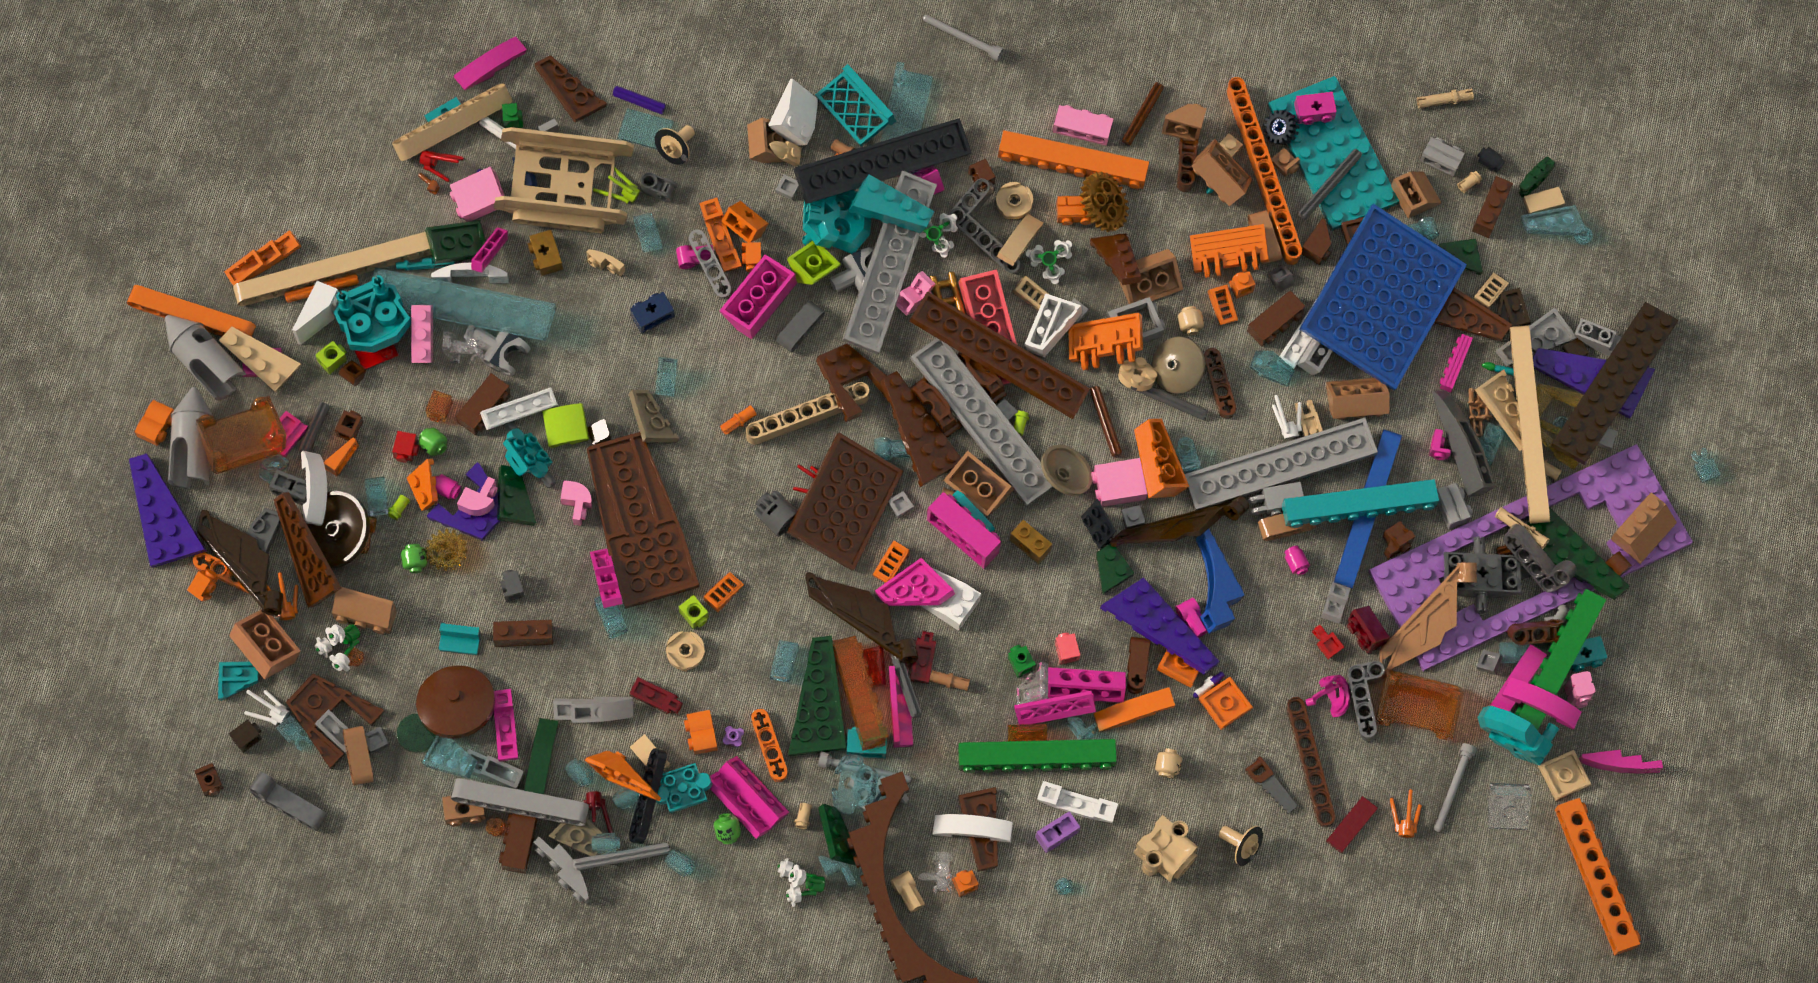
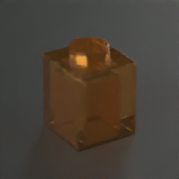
M433 390L425 410L427 417L434 422H445L453 403L452 396Z

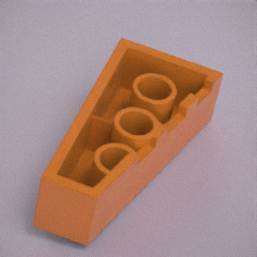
M1162 418L1148 419L1134 429L1148 497H1175L1187 489L1189 484Z

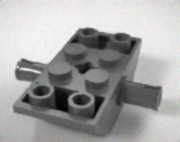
M1480 536L1473 538L1474 553L1444 552V580L1457 567V563H1477V583H1457V596L1475 597V612L1479 614L1481 611V614L1488 612L1487 598H1500L1521 593L1520 562L1514 555L1485 553L1486 538L1481 537L1480 539Z

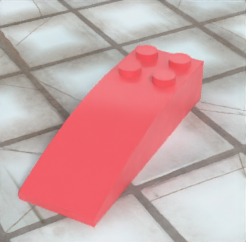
M997 270L960 278L958 283L967 315L1017 345ZM998 375V377L1001 379L1003 385H1004V384L1011 383V382H1009L1008 380H1006V379H1004L1003 377H1001V376Z

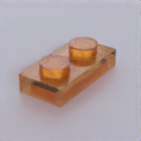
M1047 724L1008 725L1007 741H1047Z

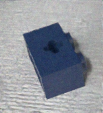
M664 292L660 294L655 293L648 300L637 302L630 308L631 317L641 334L675 317L674 309Z

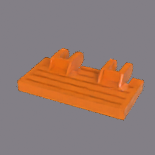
M1264 224L1190 235L1194 272H1203V264L1206 278L1210 277L1209 263L1215 262L1217 276L1222 275L1220 261H1223L1224 268L1240 266V258L1243 272H1246L1248 268L1246 257L1252 256L1254 270H1259L1257 255H1260L1261 263L1269 262Z
M1134 313L1073 324L1068 330L1069 360L1071 362L1079 361L1080 353L1081 367L1083 370H1088V355L1092 354V365L1094 368H1099L1100 357L1115 355L1116 347L1118 364L1124 363V349L1126 348L1129 362H1134L1135 351L1143 350L1142 315Z

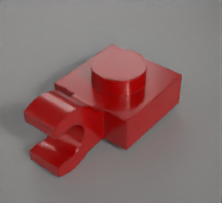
M1318 625L1312 631L1315 637L1320 640L1316 645L1328 660L1344 649L1343 644L1333 632L1328 635L1321 625Z

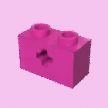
M1333 92L1296 96L1294 106L1296 117L1299 121L1298 124L1309 125L1318 121L1326 123L1335 119L1337 111Z

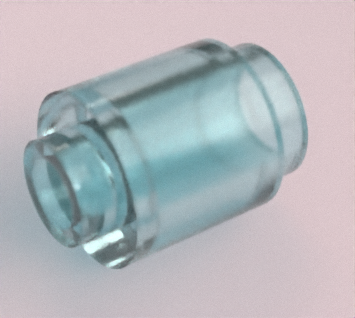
M574 758L566 765L567 775L579 787H587L591 784L594 773L581 760L578 761Z
M623 787L613 793L614 798L612 800L617 809L622 808V810H625L637 803L639 793Z
M602 833L592 836V852H597V854L616 853V849L620 848V836L616 837V833Z
M673 849L665 859V863L668 864L667 866L682 877L690 876L695 869L694 860L679 850Z

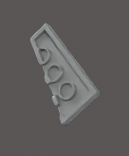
M1555 307L1529 326L1533 356L1538 348L1549 350L1577 338ZM1508 341L1495 351L1506 366L1513 364L1511 342Z

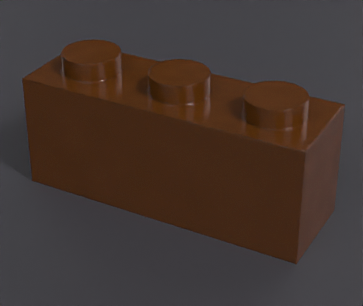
M1498 176L1495 177L1472 232L1486 238L1490 237L1511 190L1512 182Z
M1290 290L1248 325L1247 332L1261 347L1266 343L1269 345L1276 339L1278 333H1284L1289 329L1290 324L1294 320L1297 322L1304 316L1305 305Z
M491 373L456 415L457 423L474 435L479 431L482 432L485 425L480 412L501 405L502 402L505 403L511 395L509 385Z
M552 620L493 622L495 647L553 645Z
M509 813L507 825L510 826L509 832H505L503 844L506 846L504 852L501 851L499 863H501L503 870L526 874L538 818Z

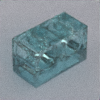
M601 596L594 598L595 607L609 639L627 633V625L618 605L604 608Z

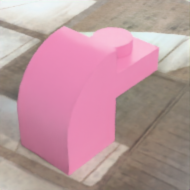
M921 271L917 274L912 284L900 292L896 306L906 316L913 313L926 292L931 293L935 283Z
M488 477L480 493L465 487L457 502L458 510L473 516H481L490 512L495 506L494 500L490 497L493 498L498 489L495 479Z
M563 482L561 504L575 506L573 524L581 526L582 520H586L587 509L585 508L592 509L590 492L580 483Z

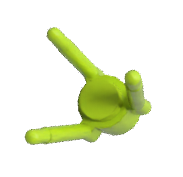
M614 167L616 174L627 184L625 185L609 175L608 178L623 188L621 194L624 195L619 196L612 193L611 197L627 204L629 201L634 203L641 190ZM593 188V192L605 196L609 194V192Z

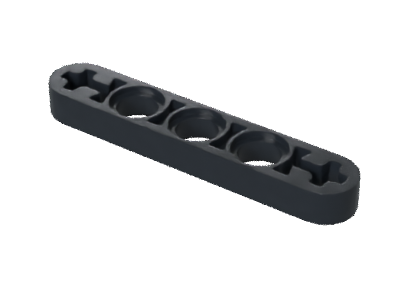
M654 748L649 754L643 779L658 794L667 753L665 750ZM639 794L629 832V840L637 844H643L646 840L656 800Z

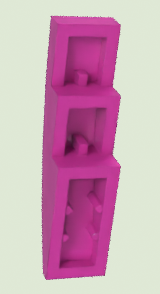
M515 36L468 64L456 73L454 78L464 90H467L492 78L496 71L509 66L512 60L524 55L527 49Z
M608 549L590 552L603 607L623 604L613 561L608 554Z
M1621 750L1582 754L1579 758L1581 764L1618 773H1659L1663 768L1662 760L1642 762L1641 755L1622 757Z

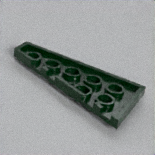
M1550 507V522L1527 523V525L1530 527L1534 526L1536 531L1550 539L1543 550L1555 565L1565 560L1575 564L1577 570L1574 576L1577 577V580L1587 582L1594 586L1595 590L1613 600H1616L1629 589L1630 586Z
M832 635L812 638L788 757L821 753V751L846 750Z

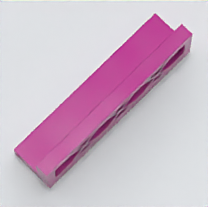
M889 666L893 747H913L911 715L895 671V666Z
M1092 691L1014 705L1019 727L1096 712L1095 698Z

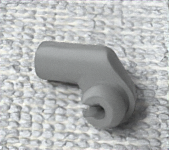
M1560 605L1556 615L1544 617V621L1561 619L1565 622L1569 609L1566 605Z

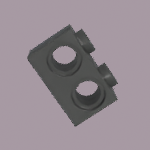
M276 470L269 485L271 493L279 496L282 493L289 492L295 503L305 504L307 502L306 480Z

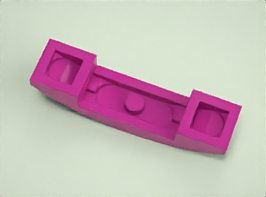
M1530 644L1491 703V706L1510 711L1516 702L1502 696L1509 679L1514 678L1529 683L1547 654Z
M1514 678L1509 679L1502 696L1519 704L1522 702L1556 718V722L1573 730L1582 713L1562 698L1535 685Z
M511 689L494 691V718L498 761L518 759V747Z

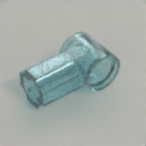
M1425 217L1417 223L1407 225L1429 240L1439 236L1434 217Z
M887 437L874 439V453L881 458L890 460L892 457H910L902 440H891Z

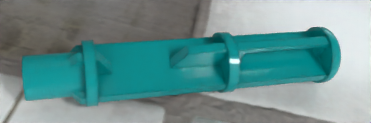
M432 257L423 258L419 262L404 260L403 262H396V269L408 271L442 268L446 266L435 265H453L455 261L434 264Z

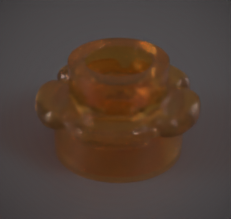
M353 648L347 656L350 660L348 665L359 666L364 659L363 652L359 651L358 648Z
M499 817L490 818L486 823V831L492 836H499L505 830V824Z

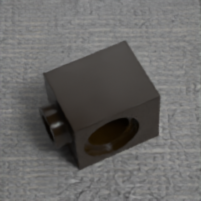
M248 719L229 733L231 739L242 753L262 739L259 734L262 731L255 722L251 724Z

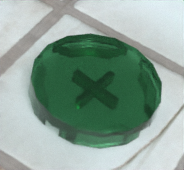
M418 714L406 716L399 723L397 738L405 750L421 753L428 750L434 744L436 735L422 724Z

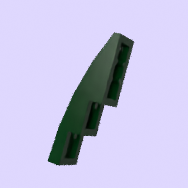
M539 718L524 791L539 794L545 793L559 721Z

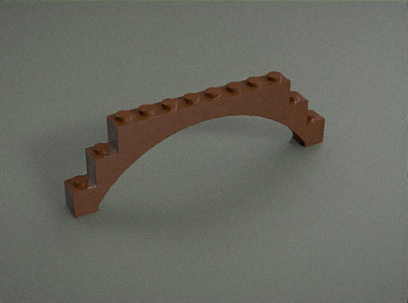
M903 771L880 779L881 785H878L882 797L886 795V798L865 805L866 811L862 813L866 823L870 822L871 825L849 832L850 838H847L850 850L854 849L857 856L853 858L856 867H861L863 875L860 878L863 886H868L870 893L867 894L870 906L874 905L877 912L873 913L877 925L880 923L882 925L883 931L880 934L883 943L888 942L890 948L887 951L890 962L894 961L897 969L893 970L897 981L901 980L902 983H908L925 976L926 979L923 980V983H979L977 977L971 979L957 974L929 957L906 933L895 914L885 883L884 849L888 829L895 810L904 794L910 791Z

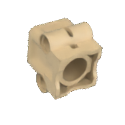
M1162 815L1156 821L1153 831L1143 836L1137 843L1134 853L1143 860L1142 870L1146 875L1153 876L1159 872L1169 882L1174 878L1178 880L1198 857L1196 854L1198 846L1186 837L1188 826L1185 822L1175 821L1172 823Z

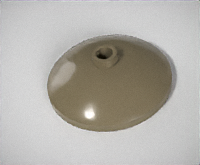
M1173 337L1164 341L1155 351L1152 360V367L1157 372L1156 382L1162 389L1175 394L1186 393L1194 389L1200 383L1205 371L1204 354L1198 344L1185 337ZM1174 361L1175 365L1172 368L1171 363Z
M1054 445L1043 453L1041 458L1042 471L1047 481L1056 490L1067 495L1078 496L1084 494L1091 487V468L1079 452L1065 445Z

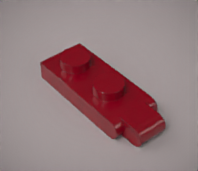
M922 631L921 638L917 637L916 650L918 660L913 663L910 676L913 682L929 684L936 647V640H933V632Z
M637 677L629 692V696L666 714H669L670 711L678 714L683 705L681 701L677 700V695Z

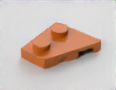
M433 458L426 459L407 477V481L421 511L428 510L438 501L436 476H432L431 465H434Z

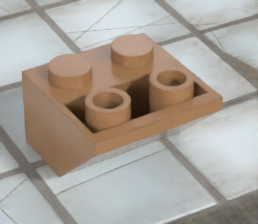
M1408 172L1395 178L1392 182L1391 187L1408 219L1441 204L1439 197L1424 172Z

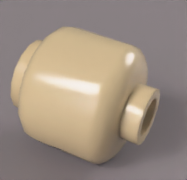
M1194 306L1185 307L1178 314L1180 330L1189 336L1197 335L1204 327L1202 312Z
M1166 748L1165 752L1158 753L1155 770L1159 772V776L1174 778V776L1180 773L1182 757L1177 754V750Z

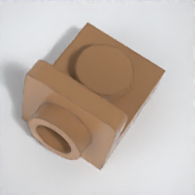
M1285 148L1271 158L1273 165L1284 177L1290 173L1291 175L1300 168L1299 163L1301 159L1299 157L1294 158Z

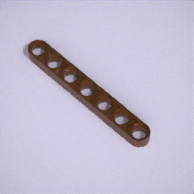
M1293 697L1287 703V713L1316 820L1320 826L1329 827L1335 820V813L1306 706L1301 698ZM1298 702L1301 705V709L1293 711L1290 704ZM1298 720L1304 721L1306 728L1303 730L1296 728L1295 722ZM1308 739L1311 742V746L1303 748L1300 741ZM1313 757L1316 760V765L1313 767L1308 766L1305 763V759ZM1314 775L1319 776L1321 783L1313 785L1310 778ZM1323 794L1326 797V802L1323 804L1316 802V795ZM1329 813L1331 821L1323 822L1320 817L1321 814Z

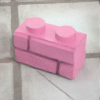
M1590 672L1573 674L1564 686L1566 695H1569L1567 697L1568 702L1576 706V708L1587 706L1588 702L1592 700L1591 697L1596 692L1594 684L1591 683L1592 677Z

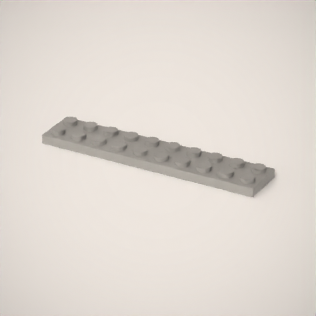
M902 171L895 189L929 208L937 184ZM883 223L843 341L875 354L880 352L920 233L898 227L895 224Z
M936 338L910 357L932 386H935L947 400L950 410L1003 478L1014 487V492L1026 507L1053 488L1044 476L1040 460L948 344Z
M1362 418L1185 474V477L1189 484L1188 490L1194 508L1199 510L1234 500L1238 496L1244 497L1260 492L1263 488L1279 486L1377 455L1378 451L1366 418Z

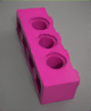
M1048 667L1046 698L1092 691L1095 701L1124 702L1126 672Z

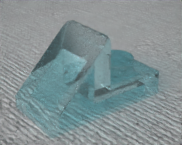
M659 357L655 394L674 397L678 374V359Z

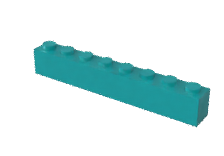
M1435 479L1286 498L1283 500L1282 510L1285 526L1298 528L1308 523L1310 525H1319L1323 521L1336 523L1340 519L1346 518L1348 520H1356L1362 516L1374 518L1378 514L1389 516L1400 511L1411 513L1416 511V509L1428 511L1437 506L1439 498Z

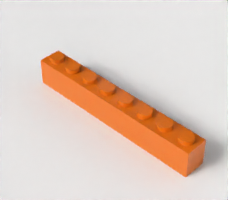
M1003 130L998 158L1007 162L1016 161L1025 166L1034 165L1044 170L1053 169L1059 173H1072L1077 177H1088L1093 173L1102 171L1103 174L1108 173L1109 177L1113 176V181L1118 180V185H1127L1132 189L1144 188L1149 161Z

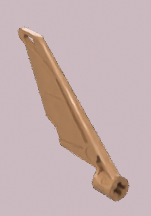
M1457 563V567L1380 649V662L1382 664L1383 659L1392 655L1388 667L1385 669V675L1388 674L1389 670L1440 645L1445 632L1457 626V583H1477V563Z

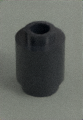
M1483 147L1477 155L1480 158L1478 160L1479 163L1496 173L1506 162L1502 159L1503 156L1491 147L1487 149Z

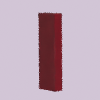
M1362 796L1326 842L1342 854L1378 808Z

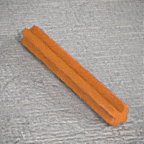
M354 273L322 283L342 289L358 284L359 280L357 274ZM315 284L285 292L286 301L289 303L308 298Z

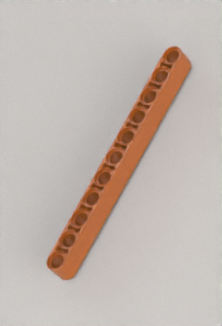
M1234 77L1229 81L1227 96L1283 259L1287 264L1295 265L1300 260L1302 247L1245 82L1239 77ZM1236 86L1240 90H1234L1232 87ZM1238 103H1243L1245 106L1241 107ZM1248 119L1251 123H1245L1243 120ZM1253 135L1257 139H1250L1249 136ZM1255 152H1260L1262 156L1255 155ZM1260 169H1267L1268 172L1264 173ZM1266 185H1272L1274 189H1268ZM1275 201L1278 202L1280 205L1275 206L1271 202ZM1282 218L1285 222L1281 223L1277 219ZM1283 235H1289L1291 239H1285ZM1293 251L1297 255L1291 256L1288 252Z

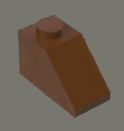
M1323 218L1302 246L1301 253L1318 265H1320L1322 260L1326 261L1331 254V251H1329L1331 240L1326 220Z

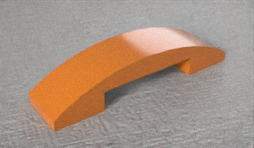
M718 198L699 203L723 272L742 267L727 226L722 222L723 212Z

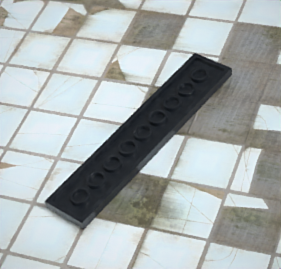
M958 118L798 166L793 170L806 205L858 189L869 174L880 181H885L900 176L902 171L911 173L967 156L972 152L961 120Z

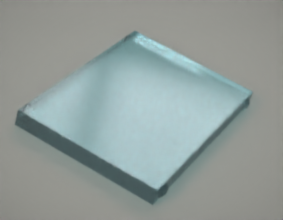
M627 108L617 138L657 150L655 145L656 133L663 128L672 129L674 122Z

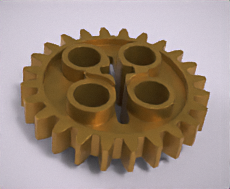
M1102 171L1086 177V180L1082 182L1084 186L1080 187L1083 191L1080 196L1084 198L1081 201L1082 204H1085L1083 211L1088 212L1086 217H1091V224L1096 222V228L1101 227V231L1106 230L1110 232L1124 226L1123 223L1127 222L1125 218L1129 216L1126 212L1129 210V207L1125 205L1128 203V200L1124 199L1126 193L1121 192L1123 187H1118V180L1113 181V176L1109 177L1108 173L1103 174Z

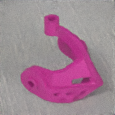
M1341 675L1322 678L1319 684L1321 687H1325V689L1306 699V705H1316V700L1327 694L1332 705L1330 710L1332 717H1339L1345 714L1350 704V689L1346 679ZM1336 688H1339L1338 698L1336 697Z

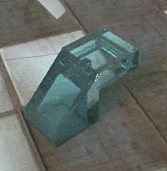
M385 477L365 479L368 515L388 514Z
M822 855L818 857L827 877L842 871L850 888L857 885L848 864Z

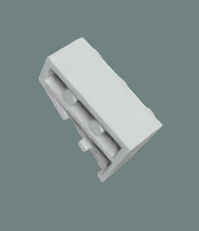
M1045 294L1025 342L1026 350L1045 357L1082 315L1081 305Z

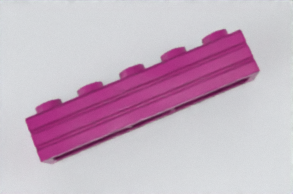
M498 227L471 260L472 270L481 273L485 270L508 240V230Z
M1462 334L1461 337L1457 338V347H1454L1452 350L1453 357H1450L1448 360L1449 367H1446L1443 374L1445 376L1440 380V389L1451 393L1472 342V337Z

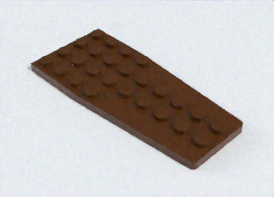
M637 432L589 446L587 454L608 554L613 561L625 609L699 588V582L683 531L648 446L642 440L641 433Z

